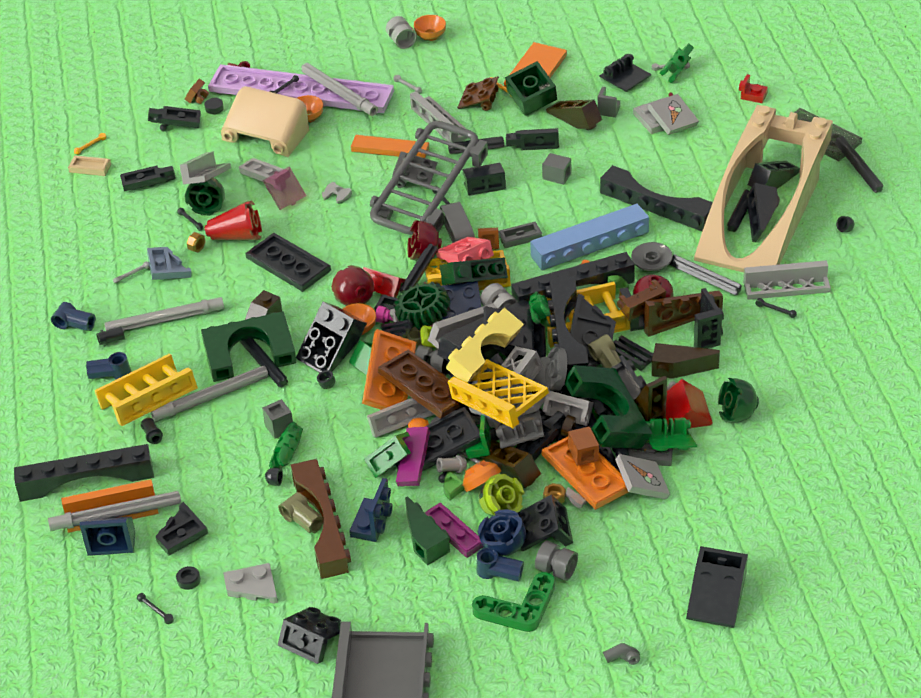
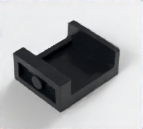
M621 355L619 356L620 363L612 368L617 370L631 397L635 400L645 387L646 382L641 375L637 377L634 371L637 369L630 359L626 361L624 356ZM587 398L588 401L594 403L593 409L599 418L601 415L616 416L613 410L605 403L597 399Z

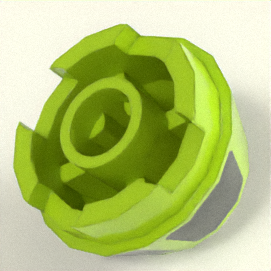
M496 474L491 476L480 490L479 503L483 511L490 516H495V511L505 509L519 512L523 507L521 505L522 495L525 493L517 478L512 479L505 474Z

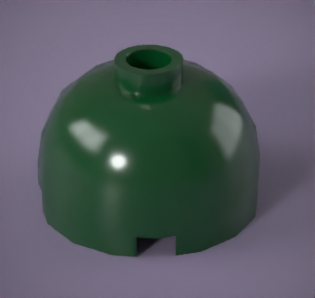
M213 177L206 182L189 184L185 192L186 204L192 207L193 212L204 216H210L214 212L219 211L225 199V191L222 184Z
M728 378L729 382L724 381L719 392L718 405H722L723 412L719 411L722 420L726 422H742L749 419L755 409H757L759 398L749 382L738 378Z

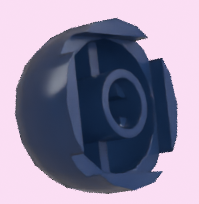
M513 510L495 511V516L491 518L487 516L482 520L478 528V536L484 548L496 551L499 556L512 555L521 549L525 542L526 529L523 520Z

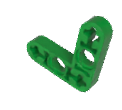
M548 572L536 574L522 605L490 596H478L472 601L473 615L480 620L525 632L534 631L538 628L555 589L554 576ZM544 582H546L543 587V591H541L540 585H543ZM535 598L541 599L543 601L539 605H533L530 603V601ZM508 610L512 614L508 617H503L499 613ZM529 612H531V613H532V619H529V621H524V620H527V619H528V617H529V615H530Z

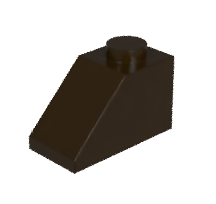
M263 290L251 302L245 320L251 317L269 315L274 312H282L281 298Z

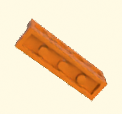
M152 479L63 497L61 500L64 513H75L155 496ZM153 509L120 517H132V519H136L159 513L158 509ZM79 525L74 526V528H67L68 533L81 530Z

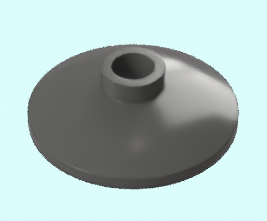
M647 242L638 245L632 251L631 259L635 266L642 270L656 271L667 267L671 263L672 251L664 244Z

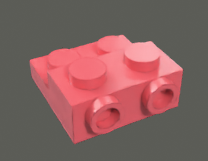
M474 237L463 238L438 249L436 253L438 259L446 260L448 263L489 259L494 255L490 240Z

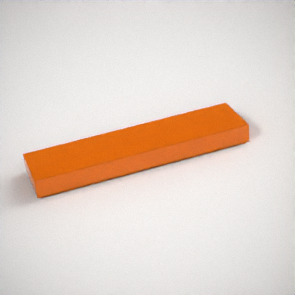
M355 135L351 145V152L399 157L401 151L409 153L416 141ZM425 142L421 149L428 151L429 142ZM418 152L416 156L426 158L427 154Z

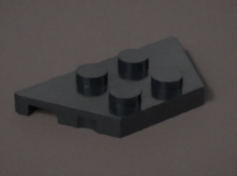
M578 294L570 334L577 342L586 347L588 366L598 367L601 364L593 359L587 345L606 334L613 340L616 322L609 316L604 315L597 306H593L586 301L582 294Z

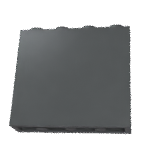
M341 622L332 698H429V693L425 692L426 687H430L431 681L430 672H427V667H432V652H429V648H433L434 633H429V624L425 623L424 632L352 631L351 622Z

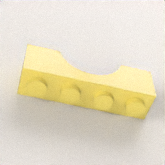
M505 307L499 313L495 311L487 320L489 323L486 325L481 324L475 331L473 338L471 336L467 337L461 345L462 348L460 350L456 348L449 355L448 359L450 362L446 369L456 378L469 383L480 372L485 363L481 354L482 346L494 344L505 348L519 334L524 324Z

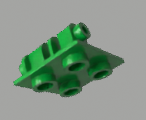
M666 418L649 419V421H646L653 433L648 439L652 449L666 451L668 448L688 450L697 447L696 442L687 430L691 428L690 420L674 418L673 422V418H669L668 429Z

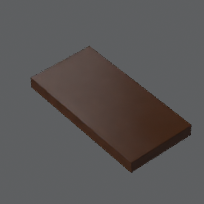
M410 350L403 352L378 367L380 375L440 419L464 405L452 399L448 380L450 379Z

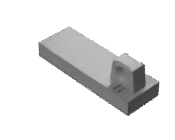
M255 158L239 166L241 174L269 183L280 192L286 189L285 180L290 178L288 170Z
M410 398L367 415L372 435L376 438L408 425L414 418H426L434 414L416 400Z

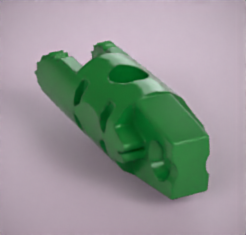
M688 43L683 49L678 48L660 71V74L663 76L669 70L672 75L668 81L673 83L685 65L690 61L691 57L689 54L694 47Z
M538 292L530 296L529 307L533 322L539 324L541 319L551 314L545 295H540Z
M290 423L281 434L269 463L270 468H282L281 466H286L292 459L303 432V428L297 425V423Z

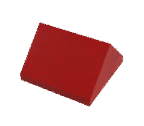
M683 379L667 391V426L669 418H673V422L674 418H686V420H690L691 428L713 424L703 391Z

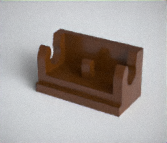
M652 280V285L649 288L628 298L624 295L619 296L620 300L617 301V306L629 321L645 314V301L666 298V290L662 288L657 280Z

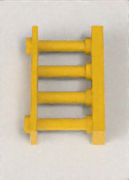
M615 282L577 290V295L582 294L584 299L593 306L598 303H606L610 313L604 315L609 316L616 322L614 333L630 330V321L621 310H618L613 301L615 300L616 293ZM574 309L570 312L568 316L570 322L565 323L566 328L569 332L571 328ZM547 316L546 319L550 325V316ZM551 326L547 327V338L550 348L557 344V342L552 340V329H555V327Z
M169 353L94 391L100 408L103 410L112 405L118 424L124 426L198 387L192 370L188 367L177 372L172 355Z

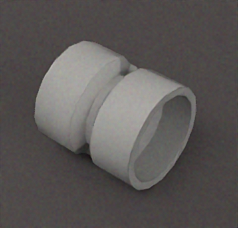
M396 16L388 21L386 32L397 47L407 49L415 43L417 34L405 18Z
M498 283L488 285L480 296L483 306L492 303L497 309H503L518 302Z

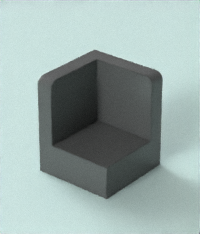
M602 87L598 95L600 115L616 118L620 109V100H617L616 97L606 96V87Z
M550 153L542 164V177L544 180L564 185L571 175V158Z
M282 399L262 407L266 428L274 439L279 438L287 426L293 422L292 412Z

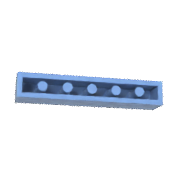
M638 204L631 205L530 241L531 257L541 270H545L648 233L649 216Z

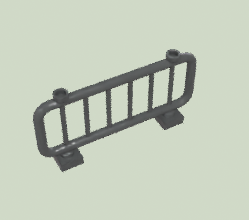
M433 121L425 129H417L415 133L417 141L381 195L371 198L370 218L374 223L404 234H413L410 231L411 227L378 216L380 209L385 207L420 219L419 221L430 223L436 227L439 233L444 225L443 211L437 209L440 202L469 157H472V165L480 168L488 156L487 141L480 139L478 142V136L473 131L443 121ZM439 128L468 137L471 141L467 147L431 136L430 134L434 129ZM427 139H431L464 150V152L457 161L421 149ZM421 152L456 165L450 174H446L413 163L412 161L417 153ZM410 165L446 177V180L441 188L405 177L403 174ZM402 179L438 192L432 202L394 190L399 180ZM394 193L429 206L423 216L385 204L390 194Z

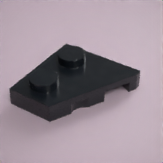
M183 502L179 505L178 513L174 517L171 516L166 522V526L158 532L156 541L170 556L208 534V530L202 521Z

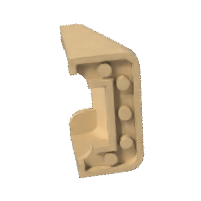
M244 86L238 91L221 129L222 140L234 143L238 140L239 133L269 140L271 148L276 154L289 157L309 132L306 105L297 98Z

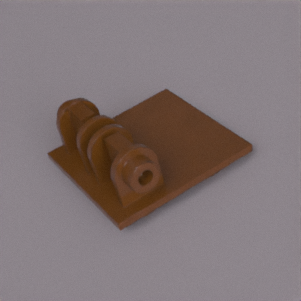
M499 77L486 78L483 81L468 84L457 108L460 109L480 103L483 110H490L496 98V93L499 90L496 84Z

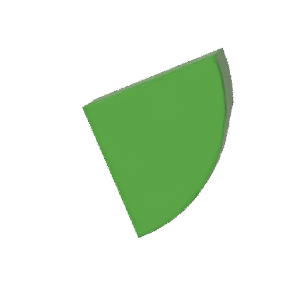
M613 275L608 277V283L615 282L616 284L615 295L619 294L621 288L628 287L629 289L628 283L621 276Z
M452 472L446 475L443 485L444 494L451 500L464 491L465 488L463 487V481Z

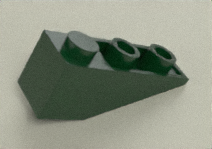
M505 257L459 261L440 265L442 286L508 278Z
M407 496L405 497L406 513L413 550L428 566L450 552L449 542L451 539L447 531L441 529L436 524L433 517L427 516L417 502L414 503Z

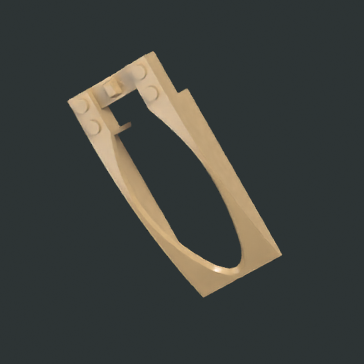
M756 106L723 175L700 237L694 261L744 272L746 267L780 265L819 181L820 162L831 141L832 120L814 117L812 122L797 120V113L790 112L789 117L776 115V108ZM768 139L801 145L800 180L786 211L753 253L744 258L733 257L727 250L725 243L724 209L745 168L753 169L755 163H762L763 149Z

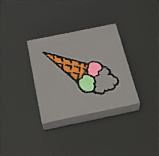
M678 94L651 102L647 106L648 110L668 135L694 127L699 122Z
M622 454L617 456L615 460L628 492L660 499L668 498L670 493L657 462Z

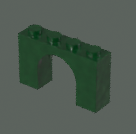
M284 311L201 329L213 382L234 377L230 351L236 343L249 337L261 340L269 346L277 367L296 364L295 349Z
M573 366L564 382L571 396L597 399L610 407L616 415H601L591 430L599 447L642 449L653 433L617 370L605 367Z

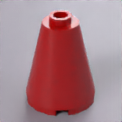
M247 201L208 220L207 225H205L206 236L212 240L261 239L262 236L258 235V232H262L261 220L258 210H253L252 208L255 205L254 202Z

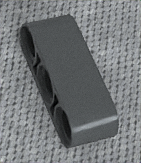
M460 202L440 206V210L443 211L444 225L452 243L466 237L475 238L472 226Z

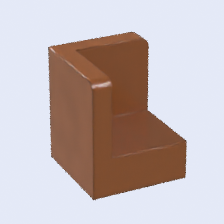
M585 427L568 431V448L576 465L579 466L598 461L599 444L591 428Z

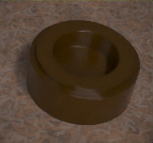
M567 415L562 426L561 436L568 437V431L574 430L577 421L576 417Z

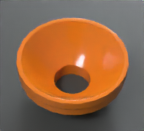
M424 15L414 21V31L424 40L434 41L446 30V21L438 15Z
M312 95L297 97V99L304 102L307 114H310L307 115L308 122L315 121L323 113V102L320 98Z
M356 303L343 308V310L367 323L362 335L374 327L376 312L371 306Z
M485 460L473 465L465 471L463 479L465 491H471L485 483L491 476L499 474L501 469L497 464Z

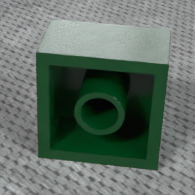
M538 61L505 77L508 93L525 116L558 100L555 84Z

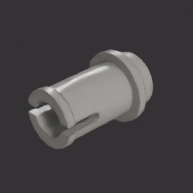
M456 455L455 458H438L436 462L438 472L456 471L461 473L467 467L466 459L460 455Z

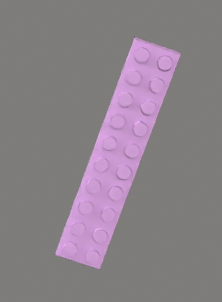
M220 64L208 85L209 92L237 95L238 91L244 86L269 92L276 90L291 80L294 75H297L299 77L298 82H293L277 94L293 98L312 95L320 98L323 106L361 111L355 105L304 74ZM333 78L377 106V113L385 112L394 93V85Z

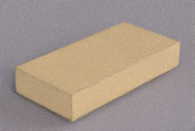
M74 156L68 166L69 173L105 176L111 166V160Z

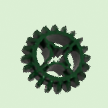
M424 282L421 285L417 283L414 287L409 286L407 291L404 290L403 295L397 296L398 300L395 301L394 307L398 322L410 320L414 324L413 327L420 331L422 326H431L433 323L442 321V317L448 316L447 312L451 310V303L447 291L439 283L434 284V282H430L427 284Z

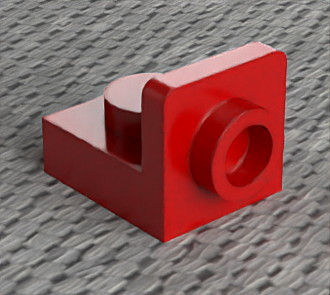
M746 74L744 80H741L739 84L741 99L763 103L768 93V87L751 84L750 75Z

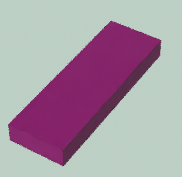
M410 427L406 430L410 436L404 442L411 454L400 461L396 478L397 486H420L430 430L428 427Z
M441 502L424 512L427 516L433 517L441 529L447 531L451 539L449 543L466 558L484 547L479 536Z

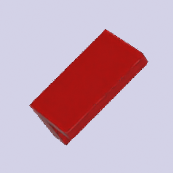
M363 267L373 279L374 292L397 298L400 285L406 279Z

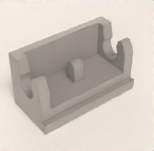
M549 391L545 398L543 412H545V415L553 416L557 411H560L565 417L567 415L576 417V423L588 426L594 403Z

